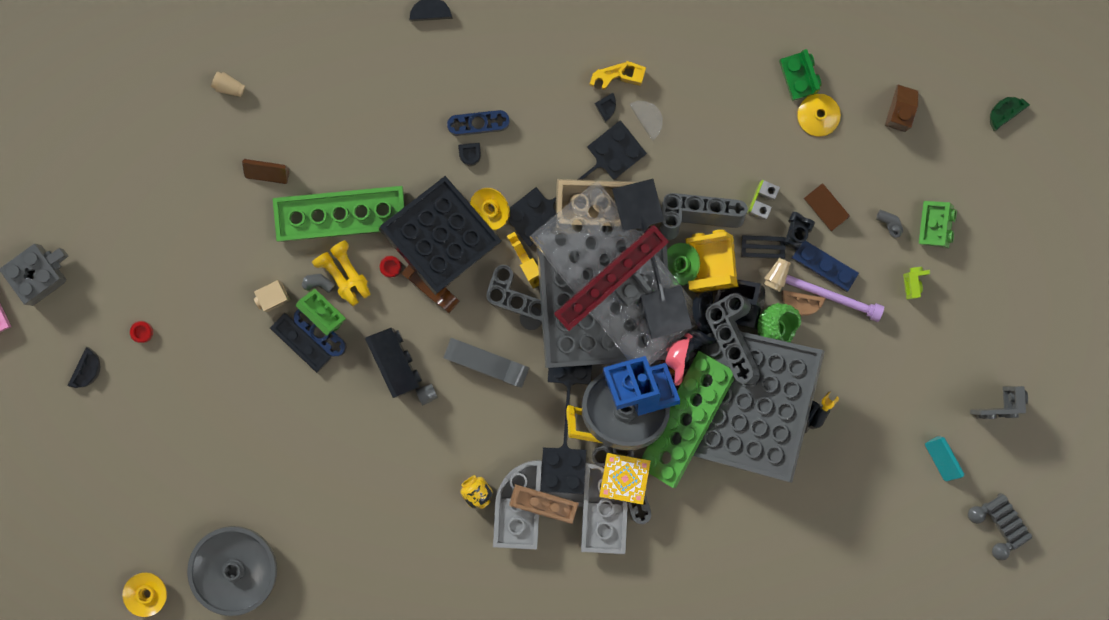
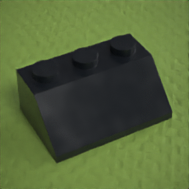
M391 327L365 338L392 398H398L421 387L419 382L422 381L418 370H413L410 364L413 359L408 349L404 351L401 345L404 340L399 330L395 331Z

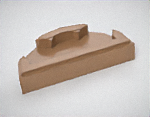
M782 290L783 303L795 307V309L799 310L801 316H808L817 312L825 301V298Z

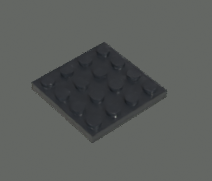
M446 176L379 226L380 232L435 295L502 241Z

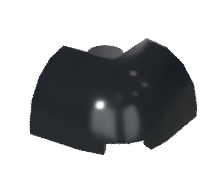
M737 280L738 287L718 290L714 303L731 294H739L750 301L751 309L748 314L735 322L737 326L757 329L761 308L764 309L765 305L764 286L761 283ZM741 300L735 303V310L741 307ZM721 310L716 314L717 321L722 317Z

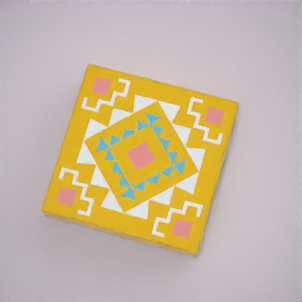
M607 453L599 497L643 505L651 461Z

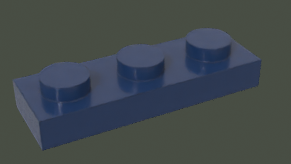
M807 241L802 242L800 248L795 251L791 258L846 292L849 291L859 272Z

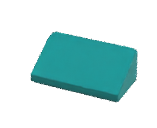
M937 436L925 443V447L944 481L964 477L965 474L945 437Z

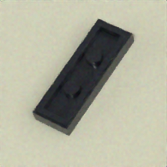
M284 312L270 327L316 373L332 358L287 313Z

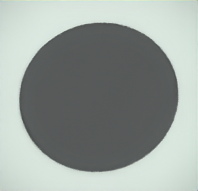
M532 307L531 311L535 316L542 315L538 308ZM520 315V323L525 329L535 330L542 325V322Z

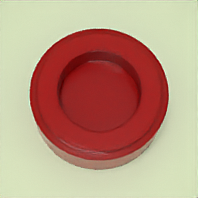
M386 256L380 262V271L388 278L398 276L402 270L400 260L394 256Z
M138 321L131 326L130 336L135 342L146 343L153 337V328L147 322Z

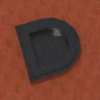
M480 143L458 145L459 157L463 164L473 166L480 161Z

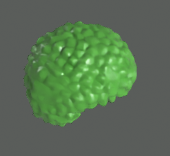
M781 303L768 306L759 315L758 335L791 343L801 325L799 310L791 305Z

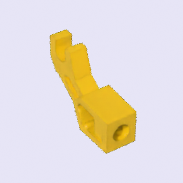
M626 61L604 69H598L592 74L589 86L594 87L595 81L601 80L603 82L602 89L605 90L611 81L616 78H620L622 82L641 86L646 67ZM626 68L634 70L632 77L622 74Z
M513 232L507 237L522 262L520 264L522 271L534 289L539 286L538 266L533 258L530 259L516 233Z

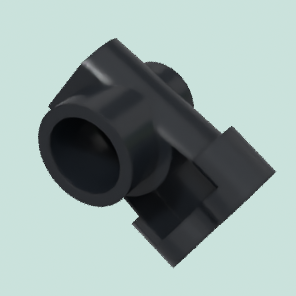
M792 212L788 220L790 226L784 244L794 250H798L802 242L807 240L808 233L812 232L815 222L803 217L798 212Z

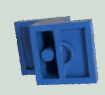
M646 356L603 368V373L617 410L634 405L639 416L680 404L679 395L666 363L650 367Z

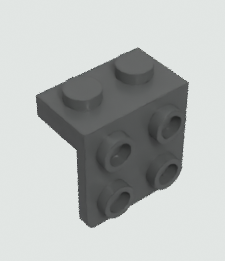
M1003 386L1004 408L972 409L970 414H975L977 418L997 419L996 414L999 417L1019 418V413H1026V404L1028 403V393L1025 390V386Z

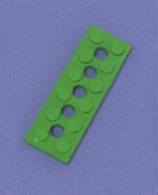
M403 186L273 198L276 241L283 242L380 232L379 226L405 207ZM381 204H387L389 207V212L384 216L379 215L377 212V208ZM359 206L367 208V215L363 218L356 216V209ZM338 208H343L346 211V216L342 220H337L334 216V212ZM317 210L324 212V218L320 222L313 220V213ZM295 212H300L303 216L299 224H293L291 221V217Z
M698 351L677 391L680 404L670 407L669 420L663 434L647 447L641 458L651 461L649 474L672 488L677 487L735 379L730 367ZM711 375L713 379L712 384L705 387L703 379L705 376ZM697 394H700L702 397V403L699 406L693 404V398ZM689 413L692 421L689 425L685 426L683 424V417ZM675 433L681 435V442L678 445H675L672 441ZM665 452H669L671 455V461L668 464H664L662 461V456Z

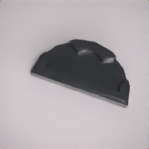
M442 0L418 1L410 11L409 18L410 22L453 19L450 8Z
M705 291L696 295L692 306L695 322L701 331L706 334L713 332L706 318L707 309L713 305V291Z
M89 347L85 348L67 386L73 388L87 387L96 380L101 366L100 359L94 350Z

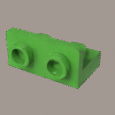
M924 201L919 236L920 245L949 248L950 243H953L954 230H951L952 222L956 221L957 210L954 209V205L950 202Z
M315 288L295 305L326 336L332 331H337L346 319Z

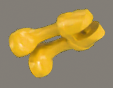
M343 240L333 246L330 251L349 277L348 280H346L335 265L329 252H325L315 258L312 264L316 268L326 269L336 281L339 287L337 291L341 298L355 306L359 303V300L351 290L353 286H356L357 291L364 299L371 294L365 276L363 274L359 275L352 266L347 255L349 245L346 240Z

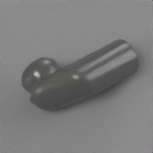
M880 209L876 220L886 223L888 231L893 238L900 237L903 233V227L899 217Z
M313 274L303 278L302 287L310 291L313 287L320 286L330 293L334 289L335 284L322 274Z

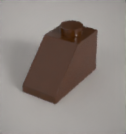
M897 85L885 126L903 132L912 128L918 108V90Z

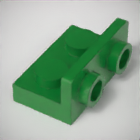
M807 49L802 50L801 53L779 60L792 101L817 94L820 91V86H822L819 74H815L813 68L815 66L814 57L811 53H808Z

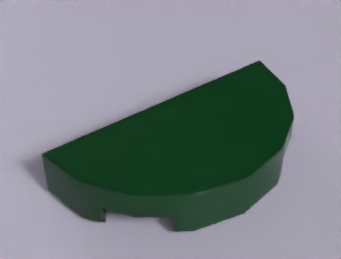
M1007 97L997 102L990 113V125L993 131L999 129L1030 106V104L1024 99Z

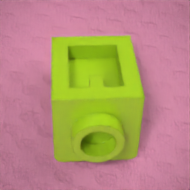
M923 267L909 268L910 272L903 274L906 299L920 298L923 292V285L918 276L929 275L930 270L923 271Z

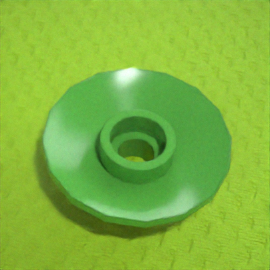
M677 243L667 249L669 282L673 285L684 286L689 284L688 281L695 280L701 264L696 249L686 243Z

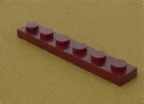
M653 225L554 313L555 317L570 331L667 245L669 241Z

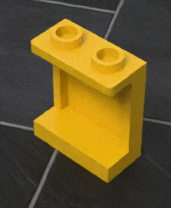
M726 230L712 231L713 234L709 235L696 233L692 234L691 238L685 239L686 244H690L696 249L701 262L700 270L695 280L688 281L689 290L700 293L738 287L733 235L726 232Z

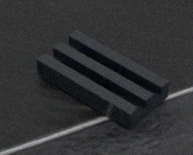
M742 235L741 257L785 259L786 246L784 241L786 237ZM746 240L780 242V245L746 244ZM746 249L780 250V254L746 253Z

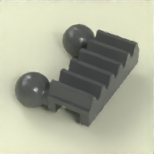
M1000 493L997 495L998 497L989 503H984L982 507L974 506L970 508L968 518L971 522L979 524L985 520L986 514H989L1007 542L1005 544L997 543L992 548L994 558L1003 561L1009 557L1011 550H1015L1031 540L1032 535L1027 531L1028 528L1022 523V519L1018 517V513L1013 509L1012 504L1008 502V498Z

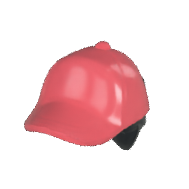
M691 329L682 340L675 341L666 349L667 356L665 362L675 371L674 384L676 386L682 383L684 370L689 367L690 360L697 355L703 345L716 343V338H711L699 330Z

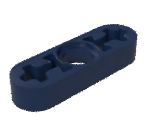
M502 110L453 115L448 119L447 128L454 136L499 132L508 128L510 120L508 114ZM499 115L502 116V119H506L502 126H498V123L495 122L491 123L492 128H488L487 116H491V121L497 120ZM477 117L485 121L481 129H476L472 125L473 120ZM469 118L468 123L471 130H467L466 126H461L459 131H456L451 125L455 124V120H459L460 124L466 123L465 119Z
M299 309L296 310L294 313L295 323L329 355L338 357L345 353L347 348L346 342L335 331H332L327 336L325 335L323 338H317L314 334L317 326L315 324L311 326L306 321L300 322V313L302 312ZM332 334L334 337L330 339L335 343L340 342L339 347L341 350L332 352L333 346L329 342L324 345L323 342Z

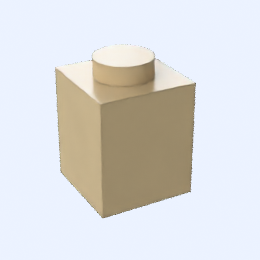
M279 280L254 291L256 295L254 301L259 310L263 309L264 312H269L291 301L282 281Z

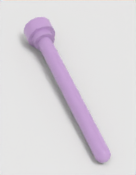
M787 275L786 284L864 312L866 316L870 317V320L879 322L884 311V306L877 303L875 305H867Z

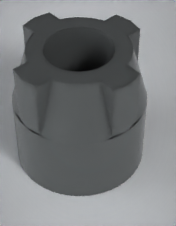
M432 384L416 389L422 406L438 398Z

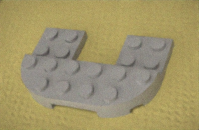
M533 460L520 464L511 470L500 484L495 502L493 547L537 549L539 514L511 507L509 503L515 484L540 491L542 460ZM586 462L584 494L544 492L577 502L579 507H583L581 552L625 554L627 502L599 497L604 467Z

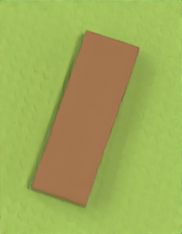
M515 484L509 506L573 524L579 503Z

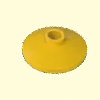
M825 94L808 96L802 101L797 112L800 127L809 135L816 137L832 133L837 128L841 117L840 108L836 101ZM817 111H823L824 117H818Z
M482 188L474 193L470 205L492 230H496L504 226L508 221L510 212L506 198L493 188Z
M139 573L126 582L122 595L123 602L132 614L139 617H149L158 613L165 605L167 589L164 582L155 574ZM145 590L150 591V597L144 595Z

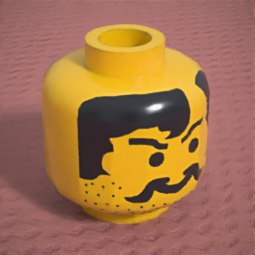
M474 475L461 484L460 494L470 508L479 507L483 509L491 503L490 498L493 491L483 477H476Z

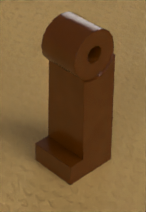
M410 265L401 273L449 314L460 302L446 287L435 295Z

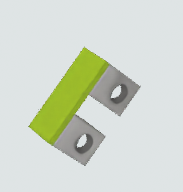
M761 180L747 214L765 221L772 207L756 201V198L760 195L773 201L780 187ZM768 189H771L773 194H769ZM764 209L765 214H761L759 210Z

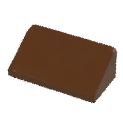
M249 159L242 161L244 176L247 179L281 184L288 183L290 169L286 165Z
M823 183L803 198L830 231H833L850 217Z

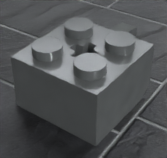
M34 243L1 267L0 272L23 304L34 306L66 282L67 279L59 269L61 268L60 263L68 257V254L61 248L53 253L51 251L46 252L42 245Z

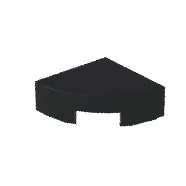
M614 93L594 103L605 123L610 120L615 112L616 98Z

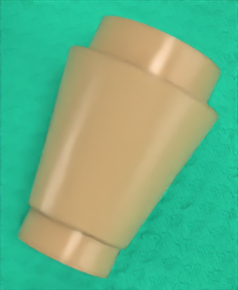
M217 71L211 88L215 89V92L241 97L245 85L225 72L220 73Z
M779 258L764 278L766 279L764 285L780 292L781 288L785 286L791 263Z

